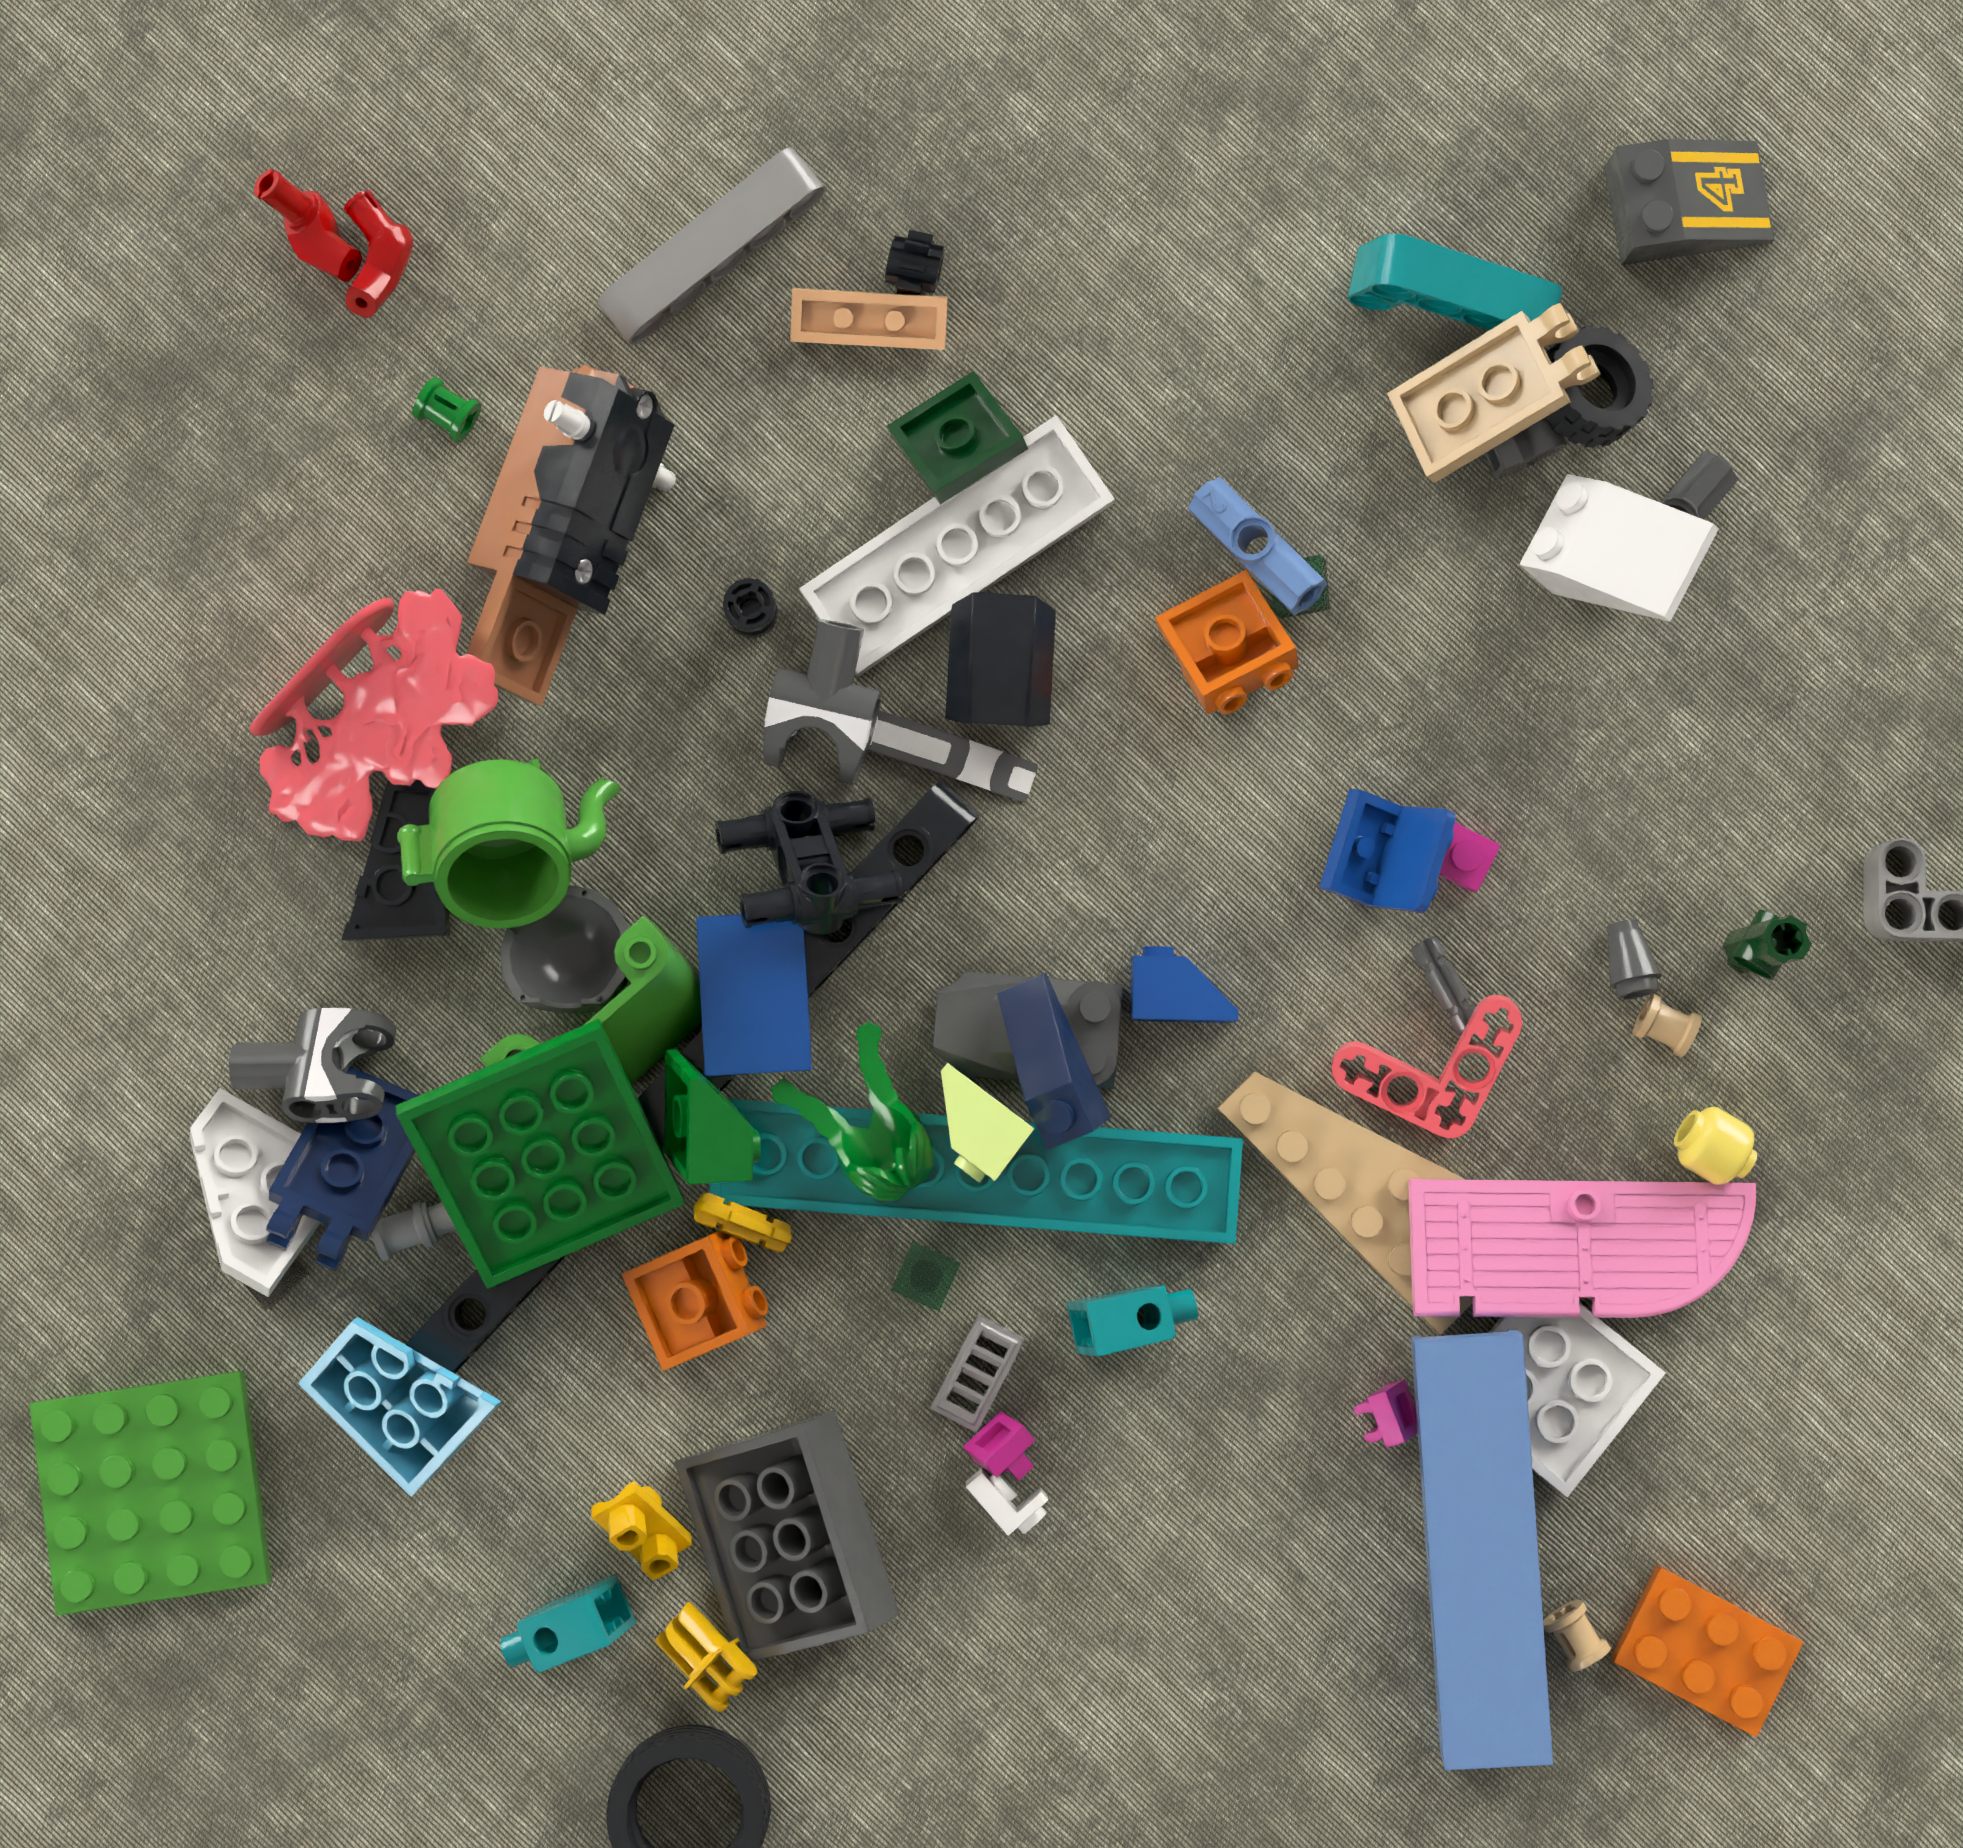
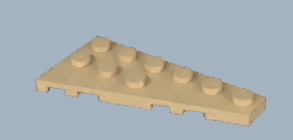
M1253 1072L1216 1109L1413 1308L1408 1180L1466 1179L1271 1079ZM1459 1297L1460 1315L1473 1303L1472 1297ZM1458 1317L1422 1318L1437 1334L1441 1335Z

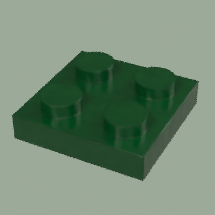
M974 371L887 425L891 437L940 505L1028 450L1021 433Z

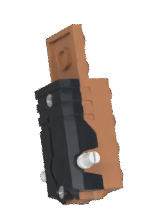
M581 365L580 368H576L572 372L539 366L467 561L468 564L495 578L466 655H473L494 666V686L527 703L538 706L543 705L577 609L596 614H606L610 600L607 599L610 590H615L619 575L616 574L619 566L624 565L628 551L625 550L628 541L632 542L651 488L657 487L659 490L666 492L674 486L676 480L675 474L664 468V464L661 463L674 424L665 419L656 395L653 392L628 385L626 379L619 374L600 371L588 365Z

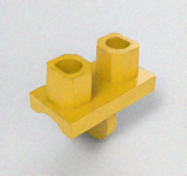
M633 1481L626 1485L615 1498L607 1502H598L591 1506L592 1519L609 1533V1541L620 1551L626 1550L641 1563V1570L652 1580H657L678 1567L677 1553L692 1545L691 1533L662 1507L660 1494L650 1486L641 1487Z

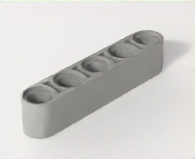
M793 147L780 151L609 286L598 299L597 305L630 345L642 342L813 207L825 193L826 187Z

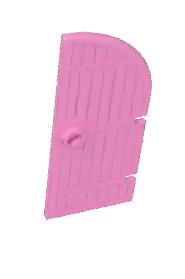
M1408 1180L1413 1316L1459 1317V1297H1472L1474 1317L1579 1318V1298H1592V1315L1594 1318H1641L1675 1311L1698 1300L1713 1289L1726 1276L1739 1258L1747 1242L1754 1219L1756 1183L1715 1185L1711 1182Z

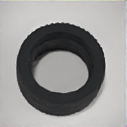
M690 1724L660 1731L647 1738L631 1752L613 1781L606 1810L607 1831L612 1848H655L642 1834L638 1823L637 1797L644 1781L660 1765L676 1759H700L720 1768L735 1784L742 1803L741 1824L734 1840L726 1848H761L763 1845L771 1814L770 1791L765 1774L753 1753L740 1740L723 1730H718L711 1726Z

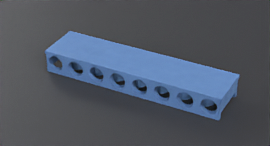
M1510 1329L1507 1332L1429 1337L1412 1335L1411 1349L1439 1745L1444 1770L1553 1765L1523 1334L1518 1329Z

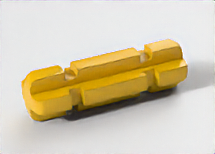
M706 1192L702 1193L698 1201L695 1202L693 1211L696 1222L711 1228H715L716 1224H718L719 1231L755 1245L762 1241L761 1247L776 1253L783 1252L792 1239L791 1226L788 1223L773 1217L766 1221L767 1215L732 1201H727L725 1205L723 1204L724 1198Z

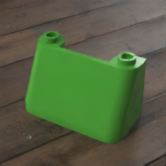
M644 915L621 935L614 950L615 962L631 984L585 1023L588 1024L600 1019L631 1085L665 1056V1050L673 1049L702 1024L699 972L659 926ZM523 1034L508 1035L496 1043L480 1059L486 1066H489L540 1043L531 1036Z

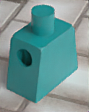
M1145 1285L1066 1302L1076 1353L1096 1357L1176 1338L1174 1325L1198 1319L1197 1303L1192 1290L1186 1289L1167 1294L1165 1285ZM1140 1307L1144 1311V1320L1141 1325H1139L1137 1320V1313Z
M614 1574L536 1608L517 1622L518 1631L501 1638L500 1646L504 1659L510 1667H516L531 1661L533 1669L540 1673L609 1646L637 1622L618 1576Z

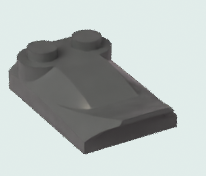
M965 972L950 985L938 989L932 1052L942 1057L966 1077L1019 1081L997 993L1033 977ZM1049 978L1097 1087L1114 1089L1121 1017L1122 984Z

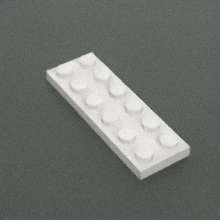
M1057 415L1023 437L1028 450L941 505L935 497L799 588L800 593L819 620L837 621L864 629L855 671L858 677L949 616L952 604L973 592L983 593L1114 504V497Z

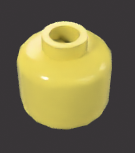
M1718 1107L1705 1108L1701 1112L1693 1110L1682 1121L1674 1138V1145L1678 1148L1680 1163L1685 1168L1715 1185L1726 1184L1736 1176L1744 1178L1751 1171L1757 1159V1151L1753 1150V1130L1746 1123Z

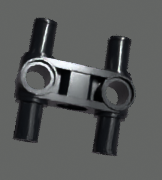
M789 791L779 795L772 806H766L765 809L760 811V815L726 821L717 820L715 822V836L720 854L765 847L767 851L772 853L784 887L758 893L740 894V913L745 928L791 921L793 925L797 924L810 933L829 934L842 927L844 920L852 918L860 909L893 903L902 904L903 883L897 869L891 870V872L853 877L851 873L846 872L834 840V836L875 830V811L870 798L826 805L824 801H819L809 793Z

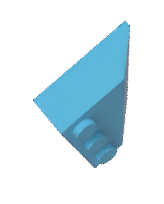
M359 1317L355 1318L298 1383L410 1497L456 1455L497 1411L501 1404V1401Z

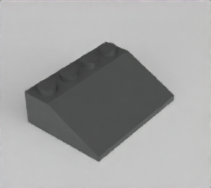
M835 1410L791 1422L674 1461L730 1641L738 1637L740 1641L737 1643V1646L752 1662L866 1634L900 1615Z

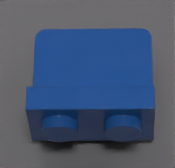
M1349 789L1319 888L1371 908L1424 913L1438 890V876L1445 853L1453 841L1455 813L1442 808L1401 806L1361 789Z

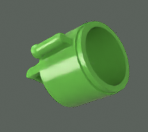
M538 758L531 759V762L527 763L503 759L486 760L467 765L457 771L451 770L450 775L440 783L432 795L429 805V824L420 826L407 824L401 827L397 833V840L401 847L402 879L409 886L433 882L444 906L456 917L470 924L486 928H513L530 924L553 911L565 897L572 875L571 862L589 857L599 849L606 839V819L603 807L620 792V787L613 781L604 780V776L589 786L580 800L578 824L568 829L562 792L555 781L540 770Z

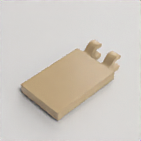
M1561 303L1548 308L1532 321L1523 311H1520L1387 393L1426 477L1433 483H1436L1567 405L1571 401L1565 391L1566 388L1586 384L1601 374L1593 357L1587 355L1582 345L1571 349L1562 358L1551 363L1544 347L1549 344L1565 342L1579 332L1571 314H1566Z

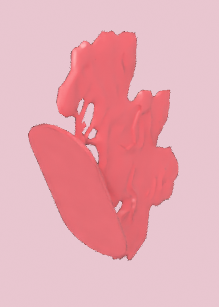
M441 588L435 589L430 595L420 590L416 592L405 591L399 601L398 625L392 635H376L390 619L395 606L392 598H382L358 611L331 635L251 723L249 731L253 736H266L296 719V734L293 745L290 747L276 745L267 748L259 758L260 774L267 781L272 791L268 811L276 815L281 822L296 820L307 835H315L321 838L334 835L340 840L361 842L365 838L373 813L372 796L369 792V775L375 771H383L391 784L410 786L415 780H420L426 787L434 789L450 775L452 754L446 748V743L441 737L442 725L464 724L472 727L475 722L496 707L498 703V689L494 686L495 670L491 663L484 662L473 655L459 656L456 653L462 615ZM368 644L374 666L368 672L356 674L353 678H346L341 671ZM392 645L397 647L401 652V658L395 660L386 649ZM333 681L343 693L344 706L333 719H314L307 710V707ZM325 726L330 728L332 735L323 737L318 727ZM307 730H312L319 742L320 757L315 763L309 762L304 742L308 743L311 739L307 734ZM295 750L300 753L301 764L298 766L291 759Z

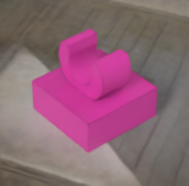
M1405 1379L1386 1384L1354 1408L1355 1415H1361L1365 1412L1374 1414L1378 1428L1376 1427L1363 1435L1367 1442H1377L1383 1438L1387 1448L1404 1443L1417 1434L1416 1407Z
M1002 1411L963 1446L974 1462L995 1477H998L1003 1471L1006 1473L1009 1471L1019 1482L1034 1467L1023 1453L1035 1442L1034 1438L1022 1424Z

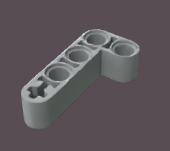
M1897 838L1878 844L1869 850L1863 865V918L1865 927L1871 935L1884 941L1963 942V891H1926L1925 854L1921 847L1913 840ZM1889 851H1894L1903 860V872L1899 877L1892 875L1886 868L1885 858ZM1890 902L1898 905L1903 911L1904 920L1899 929L1890 926L1886 920L1885 912ZM1942 904L1950 906L1955 913V925L1951 930H1947L1939 922L1938 911Z

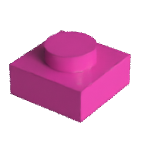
M1455 822L1453 841L1445 853L1439 876L1476 893L1501 845Z

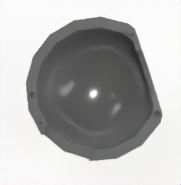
M569 886L563 900L549 914L530 924L506 929L500 949L502 977L514 999L528 1007L572 1014L599 1011L612 1001L627 985L628 979L615 962L614 950L618 939L629 929V926L618 906L596 890Z

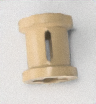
M1652 993L1637 1016L1632 1035L1640 1039L1648 1036L1673 1048V1054L1682 1058L1695 1040L1701 1025L1702 1016L1695 1012L1687 1015L1661 1003V997Z
M1583 1600L1569 1602L1550 1613L1543 1620L1545 1631L1548 1633L1553 1632L1568 1658L1565 1663L1572 1672L1591 1666L1602 1659L1611 1649L1605 1639L1598 1637L1584 1614L1587 1607Z

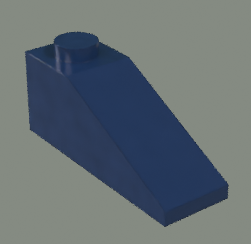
M1042 973L997 993L1023 1097L1046 1150L1095 1131L1111 1116L1047 973Z

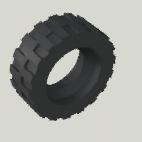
M1593 325L1584 326L1574 337L1565 342L1556 343L1546 352L1551 363H1554L1571 349L1582 345L1587 355L1593 357L1601 375L1611 388L1614 398L1613 403L1608 408L1600 409L1588 402L1576 386L1568 387L1565 391L1571 402L1544 418L1545 421L1548 420L1555 432L1567 437L1568 441L1574 444L1581 443L1585 447L1594 448L1596 445L1608 446L1615 440H1619L1648 414L1647 409L1652 405L1654 397L1652 396V389L1654 388L1653 379L1650 378L1648 372L1650 368L1647 362L1643 361L1639 355L1641 352L1635 345L1629 344L1626 341L1627 338L1619 333L1611 332L1609 328L1602 326L1600 328H1593Z

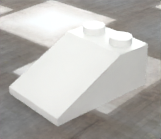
M1567 474L1519 565L1552 594L1670 622L1719 528L1714 523L1606 481Z

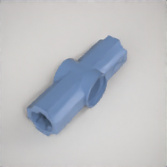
M1220 476L1213 481H1207L1194 494L1188 510L1239 560L1244 569L1253 574L1293 615L1308 610L1320 598L1323 589L1327 586V582L1274 530L1268 520L1259 516ZM1260 537L1268 538L1267 545L1261 552L1246 554L1247 546L1251 541Z

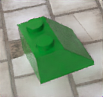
M676 1049L665 1050L664 1153L688 1185L752 1180L753 1162H758L761 1155V1142L758 1131L745 1119L744 1114H741L730 1100Z

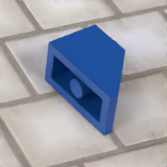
M1145 946L1143 947L1142 956H1133L1131 958L1130 1021L1235 1023L1238 1021V1009L1186 956H1174V947Z

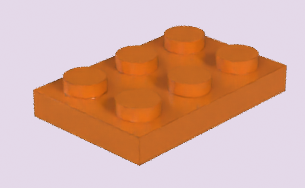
M1656 1565L1610 1660L1757 1737L1804 1641L1675 1573Z

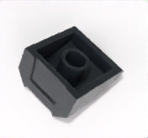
M973 592L952 604L945 719L965 724L981 723L1026 727L1050 725L1056 610L1037 596Z

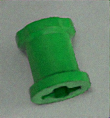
M435 376L427 381L418 394L412 409V416L419 421L425 418L450 432L449 437L451 440L460 443L475 425L481 411V403L475 399L467 401L444 388V382Z

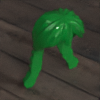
M869 1021L864 1025H860L856 1033L859 1045V1068L863 1073L865 1085L868 1088L869 1101L874 1109L869 1128L850 1126L846 1119L840 1116L836 1110L826 1106L816 1097L808 1096L805 1092L798 1091L786 1079H780L776 1085L771 1086L772 1099L779 1105H789L790 1108L798 1110L805 1120L814 1124L816 1130L826 1137L830 1145L835 1148L841 1169L847 1178L862 1193L880 1201H893L900 1199L910 1189L915 1188L927 1179L933 1168V1147L919 1116L899 1101L898 1094L892 1088V1081L886 1073V1066L878 1056V1044L882 1036L881 1028L879 1025H874Z

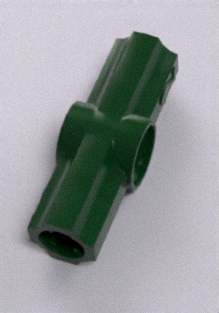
M1758 910L1749 926L1731 931L1724 941L1722 947L1727 953V965L1742 974L1753 972L1763 978L1773 980L1782 964L1802 960L1812 944L1807 937V924L1792 915L1779 917L1770 912Z

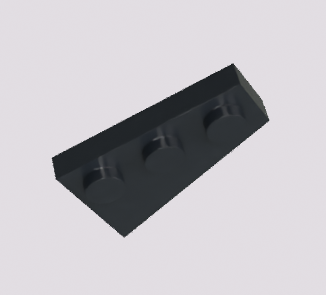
M415 780L410 786L394 785L387 781L370 840L372 845L363 876L360 875L355 891L357 896L350 921L346 923L343 941L450 936L449 910L442 903L434 883L427 882L420 883L417 886H409L402 879L401 847L397 840V833L401 827L407 824L418 826L429 824L430 800L436 790L426 787L420 780Z

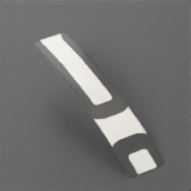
M880 710L874 738L869 748L870 751L961 780L1020 802L1027 801L1038 765L1034 762Z

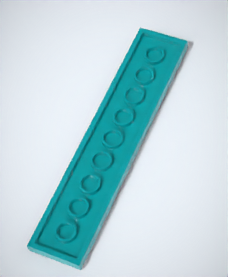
M729 1099L737 1110L744 1114L745 1119L758 1131L761 1142L760 1160L753 1162V1178L750 1181L710 1183V1193L724 1198L723 1204L725 1205L727 1201H732L742 1206L1236 1244L1243 1138L1098 1127L1091 1133L1046 1150L1035 1123L1026 1122L1034 1130L998 1178L994 1181L988 1175H985L979 1183L954 1164L960 1154L951 1148L947 1115L915 1113L919 1116L932 1142L933 1168L925 1181L910 1189L900 1199L880 1201L862 1193L847 1178L841 1169L835 1148L830 1145L826 1137L816 1130L813 1123L808 1122L800 1115L798 1110L790 1108L789 1105H779L776 1102ZM831 1107L840 1116L844 1117L850 1126L870 1127L873 1110Z

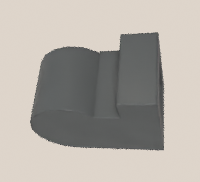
M1543 418L1484 453L1495 479L1498 480L1534 465L1535 462L1565 448L1567 442L1564 435H1559L1555 432L1548 420L1545 421Z

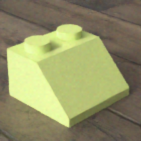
M947 1063L941 1070L951 1148L960 1154L954 1164L979 1183L985 1175H988L995 1181L1034 1128Z

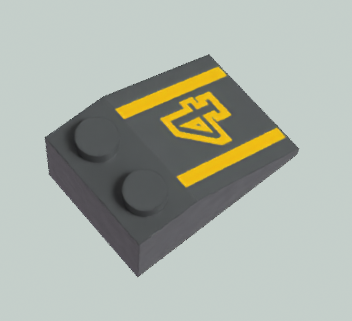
M1665 139L1617 146L1604 166L1621 265L1769 244L1774 241L1757 141Z

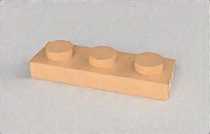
M793 288L790 342L945 350L948 296Z

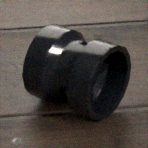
M752 578L737 580L729 586L724 595L723 608L733 630L746 638H758L770 632L777 622L778 608L773 592L760 580Z

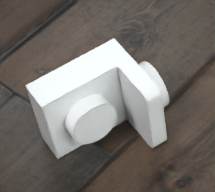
M980 1468L966 1481V1488L1008 1536L1017 1528L1023 1534L1026 1533L1047 1513L1042 1506L1048 1501V1496L1041 1487L1016 1507L1011 1501L1018 1495L1001 1474L998 1477L994 1475L990 1477L983 1468Z

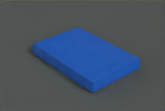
M741 914L696 917L705 1077L811 1071L812 1054L804 929L797 924L793 925L791 921L745 928Z

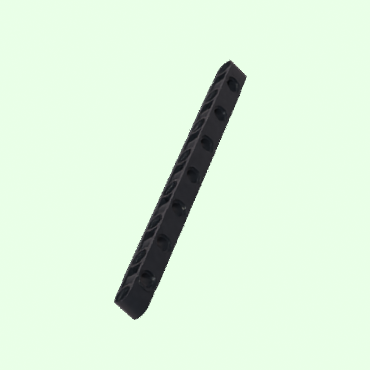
M940 780L876 845L851 874L855 877L891 872V870L897 869L903 883L902 897L904 899L971 828L980 815L945 782ZM903 840H915L924 848V855L916 865L904 866L894 858L895 848ZM893 903L858 910V913L849 919L852 925L851 933L843 942H830L824 938L823 934L810 933L804 929L808 1000L898 904ZM701 1030L680 1054L694 1067L700 1068L705 1074L703 1034ZM665 1070L637 1098L663 1153ZM737 1075L706 1078L722 1092ZM566 1256L489 1289L486 1288L477 1269H475L405 1345L455 1374ZM468 1299L478 1300L485 1308V1321L479 1328L470 1327L462 1319V1306Z

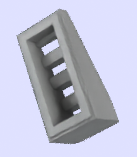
M977 1314L930 1409L977 1433L1025 1341V1337ZM982 1335L1007 1348L1003 1358L977 1345L976 1342L979 1336ZM970 1353L998 1367L994 1375L992 1376L967 1363L966 1361ZM960 1372L987 1385L988 1387L984 1395L956 1381ZM951 1390L979 1404L975 1413L973 1414L946 1400Z

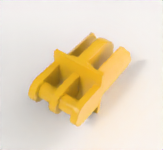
M687 1602L679 1611L678 1616L674 1617L665 1627V1631H662L654 1640L656 1645L689 1679L683 1688L686 1690L692 1687L712 1709L718 1712H723L728 1707L729 1702L727 1699L730 1695H739L743 1690L742 1682L745 1679L752 1680L757 1674L756 1666L737 1646V1643L740 1641L737 1637L728 1642L691 1602ZM723 1659L733 1668L732 1670L722 1662ZM709 1675L719 1684L718 1686L708 1678Z

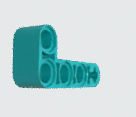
M1384 234L1357 249L1347 299L1353 305L1371 310H1389L1401 304H1406L1489 331L1520 311H1523L1530 321L1536 319L1548 308L1561 302L1563 289L1554 282L1412 236Z

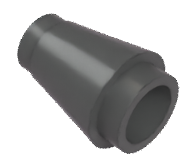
M1624 920L1607 926L1610 988L1616 989L1618 999L1631 1000L1658 992L1660 988L1657 979L1661 978L1662 974L1642 931L1639 929L1637 920Z

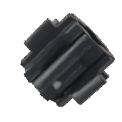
M909 229L908 237L895 235L888 256L885 282L896 285V294L921 295L922 291L935 293L942 270L945 246L934 244L932 234Z

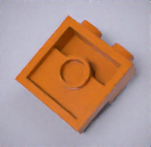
M1247 570L1155 617L1158 630L1181 665L1185 680L1207 715L1217 710L1221 714H1230L1237 711L1246 703L1248 699L1247 694L1263 686L1268 690L1279 689L1292 679L1294 675L1293 670L1299 668L1295 645Z
M718 1231L621 1274L662 1371L767 1326L764 1316L768 1313L767 1299L758 1286H750L743 1270V1267L747 1264V1253L742 1242L737 1237H729V1234Z

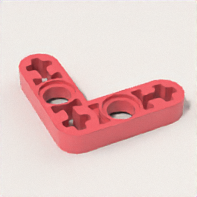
M1491 995L1481 1000L1475 1007L1439 1079L1358 1041L1347 1042L1334 1053L1331 1062L1332 1076L1338 1086L1357 1097L1438 1136L1448 1139L1458 1138L1467 1133L1473 1125L1522 1028L1520 1010L1516 1003L1506 996ZM1501 1007L1507 1010L1506 1017L1511 1025L1508 1029L1500 1026L1496 1030L1492 1038V1044L1501 1047L1495 1053L1486 1044L1470 1040L1474 1034H1477L1480 1039L1484 1040L1489 1030V1023L1484 1018V1015L1487 1012L1496 1014ZM1469 1053L1481 1054L1489 1062L1488 1072L1479 1080L1466 1079L1458 1070L1460 1060ZM1358 1054L1364 1057V1067L1377 1075L1381 1064L1389 1068L1380 1078L1378 1092H1374L1369 1089L1373 1085V1078L1362 1073H1357L1354 1079L1347 1078L1346 1066L1341 1062L1344 1059L1353 1061ZM1396 1077H1409L1418 1086L1417 1095L1408 1103L1395 1102L1387 1093L1389 1083ZM1452 1080L1461 1089L1477 1094L1474 1099H1471L1464 1092L1458 1106L1459 1113L1464 1117L1461 1120L1452 1118L1448 1125L1441 1123V1112L1436 1108L1439 1105L1448 1107L1451 1104L1456 1091L1454 1087H1447V1085Z

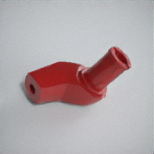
M269 169L262 173L255 183L254 194L258 199H262L284 216L286 235L299 260L344 282H349L353 279L361 265L362 255L360 251L341 238L335 217L327 202L315 191L299 190L277 170Z
M366 190L365 193L361 191L354 195L344 206L345 213L349 215L369 242L364 266L347 291L346 307L361 317L370 318L396 289L410 259L413 238L409 228L406 225L395 224L383 210L374 194L370 190Z

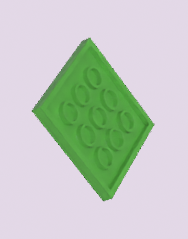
M245 1370L29 1403L56 1616L262 1585L272 1581Z

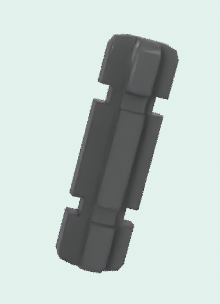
M1435 936L1429 937L1414 945L1412 954L1419 967H1425L1427 973L1424 976L1444 1011L1449 1010L1451 1016L1448 1019L1458 1035H1462L1476 1006L1475 1004L1470 1005L1467 1001L1470 995L1451 961H1445L1443 955L1446 952L1439 939Z

